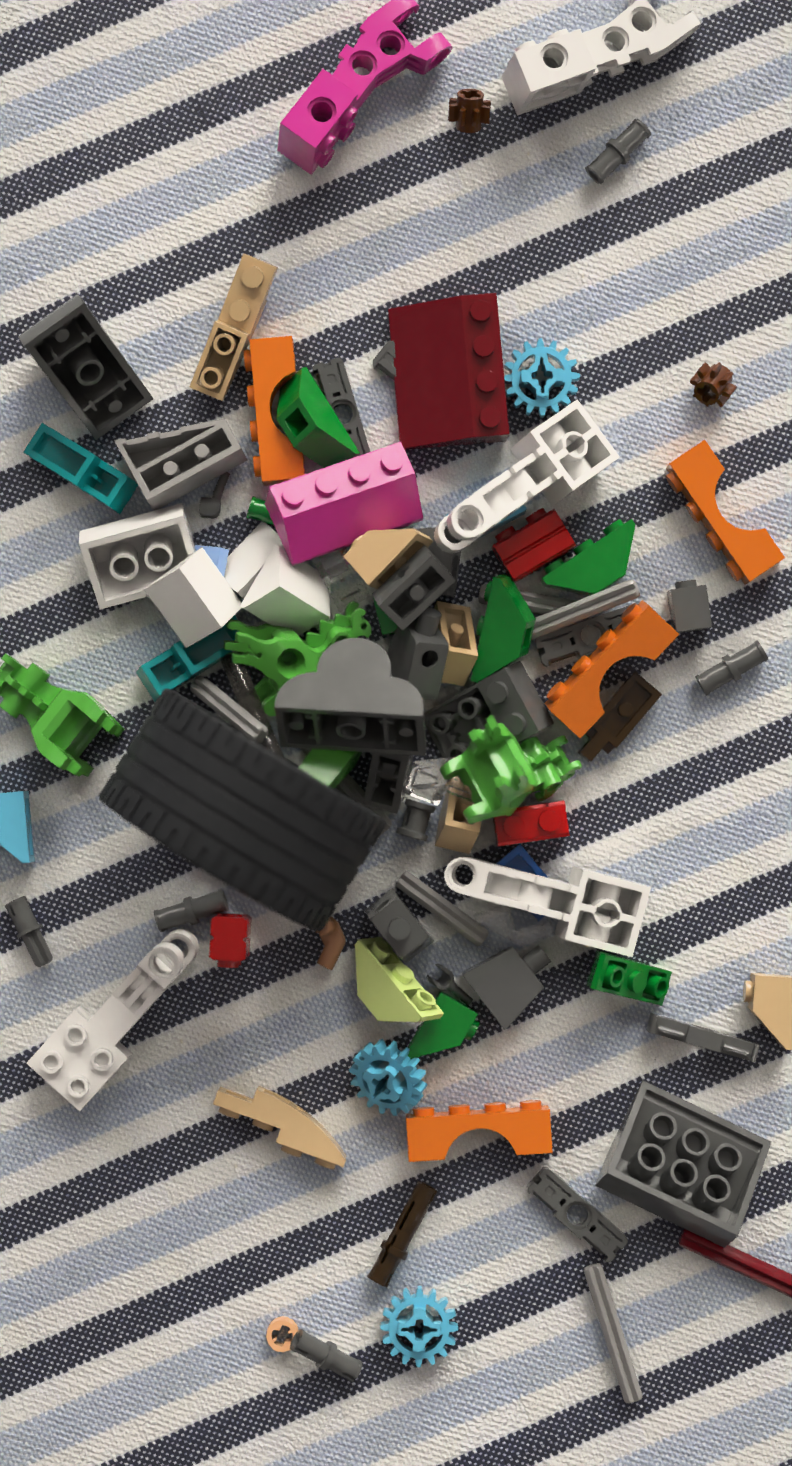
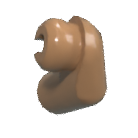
M330 917L323 930L316 931V933H319L324 944V949L317 963L333 970L345 946L346 939L339 922Z

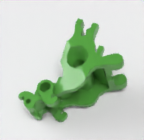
M350 602L346 606L345 615L336 613L334 620H320L319 633L307 632L306 641L292 628L267 623L257 627L248 626L234 619H230L226 623L228 629L238 630L239 632H236L234 641L224 640V650L244 653H233L232 662L253 666L265 675L253 690L254 697L258 702L262 703V709L265 714L275 716V699L280 688L289 679L297 675L316 672L319 658L330 645L347 638H357L361 635L368 638L370 636L371 625L364 618L363 615L366 614V611L359 608L358 602Z
M5 653L1 658L4 663L0 667V696L4 698L0 703V707L16 719L20 714L27 719L38 751L60 769L69 771L75 776L80 777L84 775L88 777L94 768L80 758L84 750L102 727L118 738L125 729L90 694L56 687L46 681L50 674L40 666L32 663L27 669Z
M491 715L486 719L487 723L484 725V730L473 729L468 733L471 741L466 751L446 762L440 767L439 771L445 780L459 775L464 786H469L472 793L471 799L474 804L467 807L463 811V815L468 823H476L497 816H511L524 799L535 791L540 790V792L535 794L538 802L548 799L563 785L564 781L575 774V770L582 768L579 760L570 763L561 746L568 743L565 735L555 738L547 745H542L537 736L528 738L519 745L515 736L503 723H497Z

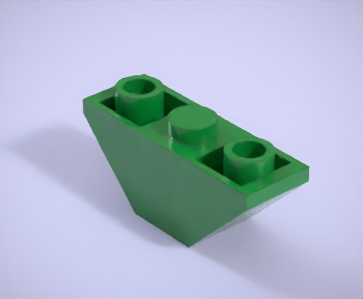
M302 367L280 388L276 417L293 447L322 468L357 457L360 454L359 450L307 367Z
M618 519L602 530L606 536L596 543H593L590 538L573 549L576 556L564 563L559 558L544 568L546 576L542 577L540 582L547 588L586 596L603 591L626 574L635 523L631 519L623 524L621 519Z
M506 574L493 577V581H489L485 589L484 601L488 602L485 616H481L477 626L476 634L480 637L477 649L478 658L471 670L473 671L471 676L472 682L478 683L529 652L536 618L511 576Z
M597 950L587 985L597 991L662 1006L669 989L672 971Z

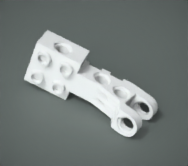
M628 0V8L609 24L582 33L581 29L572 32L562 29L551 34L547 41L538 44L535 41H528L519 45L515 49L501 77L518 116L581 93L584 87L593 83L591 77L608 71L611 78L624 73L623 65L640 60L642 66L657 61L692 35L701 26V22L689 10L675 24L669 23L665 25L649 4V0ZM632 22L641 23L645 28V32L636 30ZM605 41L616 44L618 51L609 50L605 45Z
M578 399L533 429L511 448V451L519 460L518 463L462 501L449 515L440 521L434 531V540L442 551L447 553L462 551L540 493L544 494L553 507L619 458L617 452ZM447 526L450 534L455 539L461 540V542H449L444 534L445 527Z
M469 856L453 859L447 865L444 873L447 886L459 894L556 918L558 923L554 935L567 941L633 957L651 887L575 866H572L569 881L566 883ZM461 864L467 865L472 869L473 879L469 884H462L456 878V870Z
M176 929L170 932L142 959L134 971L93 1017L81 1006L76 1008L29 1059L27 1064L80 1112L133 1054L120 1042L121 1039L196 957L199 944L195 935L186 929ZM180 939L187 944V956H184L178 946L171 943L172 940Z

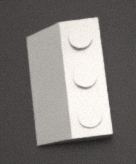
M183 503L79 531V546L100 610L148 597L144 591L147 586L196 551Z

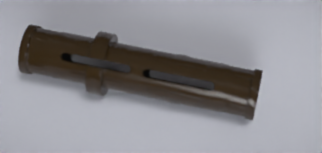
M419 1180L417 1181L387 1240L383 1239L380 1245L382 1250L370 1273L367 1275L369 1279L381 1286L388 1287L401 1259L405 1260L408 1255L406 1250L431 1202L438 1193L436 1189Z

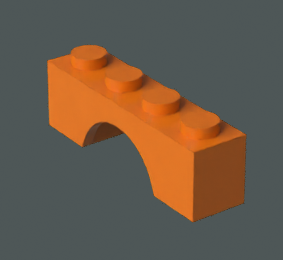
M292 336L249 339L250 350H244L246 372L252 371L253 385H247L249 407L255 406L256 420L250 421L251 440L259 444V456H253L255 477L262 478L264 486L276 485L305 475L304 455L293 447L288 437L279 431L272 420V404L275 395L296 374Z
M703 440L668 464L666 470L669 474L665 476L668 483L676 493L680 491L689 502L685 505L687 511L695 522L702 521L709 531L705 534L708 542L716 552L720 550L729 561L725 566L736 581L741 579L744 585H746L785 558L765 528L743 530L731 525L721 515L716 504L715 490L725 468L706 440Z
M643 600L638 605L636 603L630 605L621 615L623 621L613 631L609 629L604 632L597 640L596 645L598 647L589 657L586 655L582 656L572 667L571 671L573 674L564 683L562 681L556 683L547 694L548 700L544 704L549 711L580 739L605 713L600 702L599 689L606 671L614 663L626 657L641 656L656 660L679 635L674 628Z
M541 1100L521 1101L520 1107L506 1108V1103L504 1102L484 1104V1109L470 1110V1105L466 1104L448 1106V1112H434V1107L413 1108V1114H406L409 1162L445 1160L448 1149L454 1140L461 1134L473 1129H489L501 1134L512 1145L516 1155L553 1153L550 1109L548 1105L542 1106Z

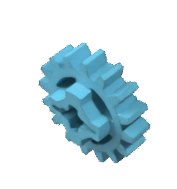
M540 338L535 348H532L526 341L523 344L524 353L513 350L511 355L515 363H505L504 368L511 372V374L504 376L505 384H511V387L506 390V397L515 395L517 399L513 407L518 408L524 404L527 406V416L532 413L533 409H537L540 418H544L546 409L549 408L555 415L559 412V403L566 407L570 405L571 401L567 393L576 395L578 388L571 384V382L580 379L579 373L571 372V369L577 365L576 359L566 360L569 352L568 348L563 349L561 352L556 351L557 341L553 340L549 347H544L543 340ZM534 357L533 365L528 370L518 371L526 360ZM548 357L554 359L561 368L556 369L548 362ZM540 364L544 377H550V379L546 380L542 393L538 380L532 379L536 377ZM564 385L562 391L556 397L549 400V392L554 387ZM520 388H527L534 394L535 400L527 397Z
M379 1039L375 1045L369 1042L353 1058L355 1063L351 1066L349 1072L356 1076L352 1079L351 1085L360 1087L361 1090L357 1094L358 1098L366 1096L369 1099L367 1107L370 1108L376 1104L379 1106L380 1114H384L387 1109H390L393 1116H397L401 1110L408 1113L424 1096L422 1092L427 1087V1083L421 1079L425 1076L426 1071L417 1069L416 1065L420 1059L418 1057L410 1059L408 1057L410 1051L408 1047L400 1051L396 1041H393L387 1047L384 1040Z
M418 1286L416 1294L411 1295L407 1288H404L403 1299L401 1300L393 1295L391 1303L394 1308L384 1307L383 1315L389 1320L380 1322V1329L389 1331V1333L382 1337L383 1344L393 1343L390 1355L393 1357L401 1352L403 1354V1364L406 1365L410 1358H414L417 1367H421L422 1359L427 1358L430 1364L434 1365L436 1353L446 1357L448 1354L444 1345H455L456 1342L455 1338L449 1333L458 1331V1323L449 1321L456 1316L455 1309H445L448 1304V1298L445 1296L438 1301L436 1299V1289L432 1288L429 1294L425 1295L423 1294L422 1286ZM413 1304V1309L406 1316H399L397 1318L404 1308ZM426 1305L433 1307L442 1319L432 1316L426 1310ZM418 1319L423 1320V1325L425 1326L422 1333H415V1327H413ZM397 1334L405 1336L412 1343V1348L405 1345L398 1338ZM432 1337H440L432 1346L425 1348V1344Z

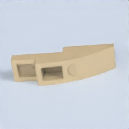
M243 253L218 320L214 322L189 386L190 388L218 400H224L242 362L244 350H247L250 343L249 339L252 338L267 302L266 297L278 267Z
M258 1086L254 1098L220 1087L217 1091L213 1104L220 1107L218 1112L235 1119H239L240 1114L254 1119L252 1122L254 1126L267 1131H272L273 1127L279 1128L280 1132L276 1143L282 1145L281 1150L297 1157H301L302 1152L316 1157L314 1161L316 1164L329 1169H335L336 1165L344 1167L347 1155L338 1142L322 1124L294 1102L261 1086Z

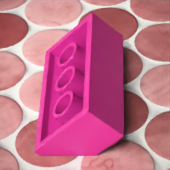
M401 442L270 486L265 500V506L292 566L351 546L357 537L364 535L368 530L399 529L423 520L416 475Z

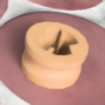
M281 1316L275 1318L267 1328V1343L277 1352L290 1351L292 1339L286 1338L284 1343L276 1341L277 1335L273 1336L272 1332L273 1330L279 1331L281 1326H287L289 1328L288 1334L292 1333L294 1337L296 1332H299L298 1326L289 1317Z

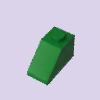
M440 990L435 998V1003L444 1012V1015L440 1019L421 1022L408 1045L410 1049L408 1057L412 1059L460 1046L464 1038L470 1041L480 1025V1022L475 1020L478 1015L477 1011Z

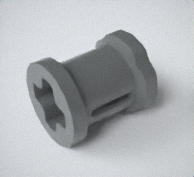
M406 799L405 805L407 808L401 827H397L396 833L427 841L426 828L430 815L434 813L436 807Z

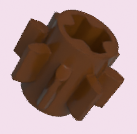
M462 89L457 92V99H449L448 121L455 122V128L460 132H479L482 128V123H490L491 101L484 100V93L479 90Z
M706 362L703 363L690 380V383L695 386L693 397H696L706 407L716 402L722 407L737 389V386L732 384L734 373L730 372L724 365H721L720 362L711 367Z

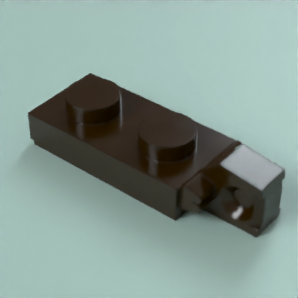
M636 671L632 672L604 705L605 713L585 733L589 739L578 753L588 762H591L601 750L609 754L613 748H617L662 694Z

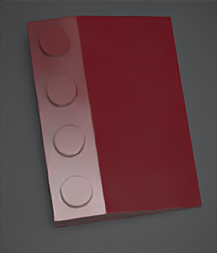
M497 293L460 295L388 309L390 341L395 342L394 367H396V377L394 376L399 442L402 443L404 450L506 442L509 436Z

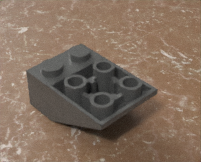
M521 661L496 672L424 713L425 726L445 763L466 751L471 741L468 733L473 729L484 730V725L487 723L486 719L491 715L497 723H503L518 743L554 724Z

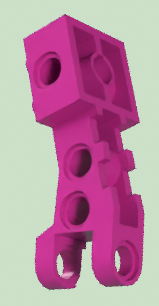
M391 0L364 21L359 28L362 35L357 40L355 46L352 48L346 44L339 53L338 58L341 61L334 73L331 75L322 69L281 121L278 152L312 175L318 166L324 168L329 163L335 153V150L332 148L340 139L344 142L350 136L356 125L353 120L358 113V109L375 88L406 68L425 75L449 55L452 45L442 33L438 32L414 48L397 26L405 21L413 12L415 14L418 12L419 5L415 0ZM390 47L396 50L397 54L387 55L381 49ZM357 67L366 68L370 73L367 75H359L354 71V69Z

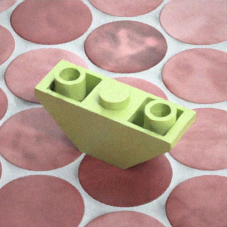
M382 937L359 939L356 942L357 996L378 1021L422 1022L440 1019L444 1015V1012L435 1003V998L420 985L414 977L413 971L402 963L386 940Z

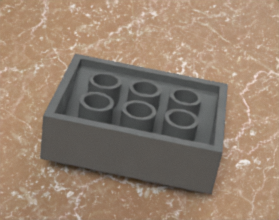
M643 1080L607 1153L595 1186L725 1248L740 1233L771 1141Z

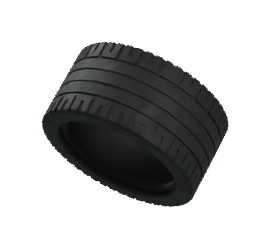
M164 689L151 709L152 714L147 716L141 725L139 734L135 735L127 748V754H124L115 768L117 770L116 773H112L101 791L99 799L113 812L141 832L224 884L291 921L314 931H322L336 909L335 904H339L347 891L346 887L352 883L358 873V867L364 863L369 855V848L375 845L384 830L386 821L336 788L329 787L299 769L297 764L266 745L258 744L243 735L231 724L173 690Z

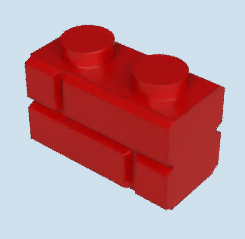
M541 508L525 518L528 523L526 526L517 531L511 526L495 536L497 543L492 545V550L506 574L511 576L514 583L575 548L574 540L555 509L546 513L545 509Z
M564 800L520 806L511 816L493 817L497 846L570 836Z
M219 913L211 919L210 936L214 938L210 940L209 958L217 960V967L239 968L241 962L250 955L251 939L247 936L251 934L252 917L247 914Z

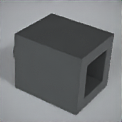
M696 580L676 582V589H671L667 592L672 628L678 633L712 628L707 586H697Z

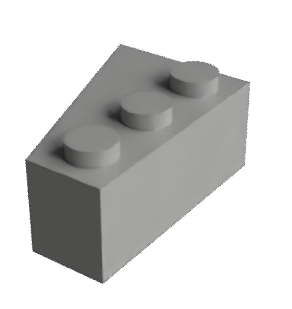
M225 418L180 427V430L160 434L159 432L148 433L145 437L130 440L125 438L114 440L153 510H158L247 461Z

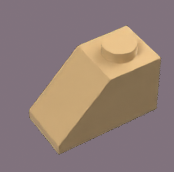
M416 529L368 530L364 535L357 537L352 542L351 549L343 557L369 586L378 589L423 545L428 548L433 543V540Z
M437 601L434 609L441 613L438 628L449 643L441 683L464 686L478 658L471 608Z
M459 775L448 781L439 815L435 846L470 854L480 833L481 821L468 823L463 815V811L474 803L471 799V789L467 785L464 786Z
M750 973V981L745 980L743 985V1002H748V1009L781 1047L786 1050H792V976Z

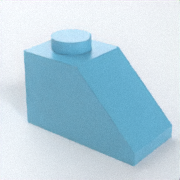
M29 791L0 793V845L22 863L35 862Z

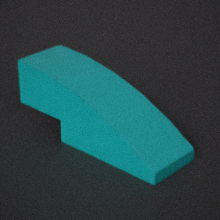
M41 423L23 451L27 456L118 514L122 512L138 487V483L44 423Z
M235 615L231 618L238 621ZM225 624L222 628L185 648L181 641H178L170 649L141 665L136 674L154 702H156L164 689L168 688L174 691L233 653L234 651L224 650L223 643L224 640L234 641L235 634L239 631L228 629Z

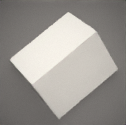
M261 522L227 559L224 578L243 600L275 544L284 549L278 533L265 522Z
M275 544L240 607L270 625L292 628L298 635H301L318 625L320 620H326L330 617L329 577L305 562L292 566L285 549Z
M203 547L199 548L144 589L185 648L222 628L241 609L240 605L242 602Z

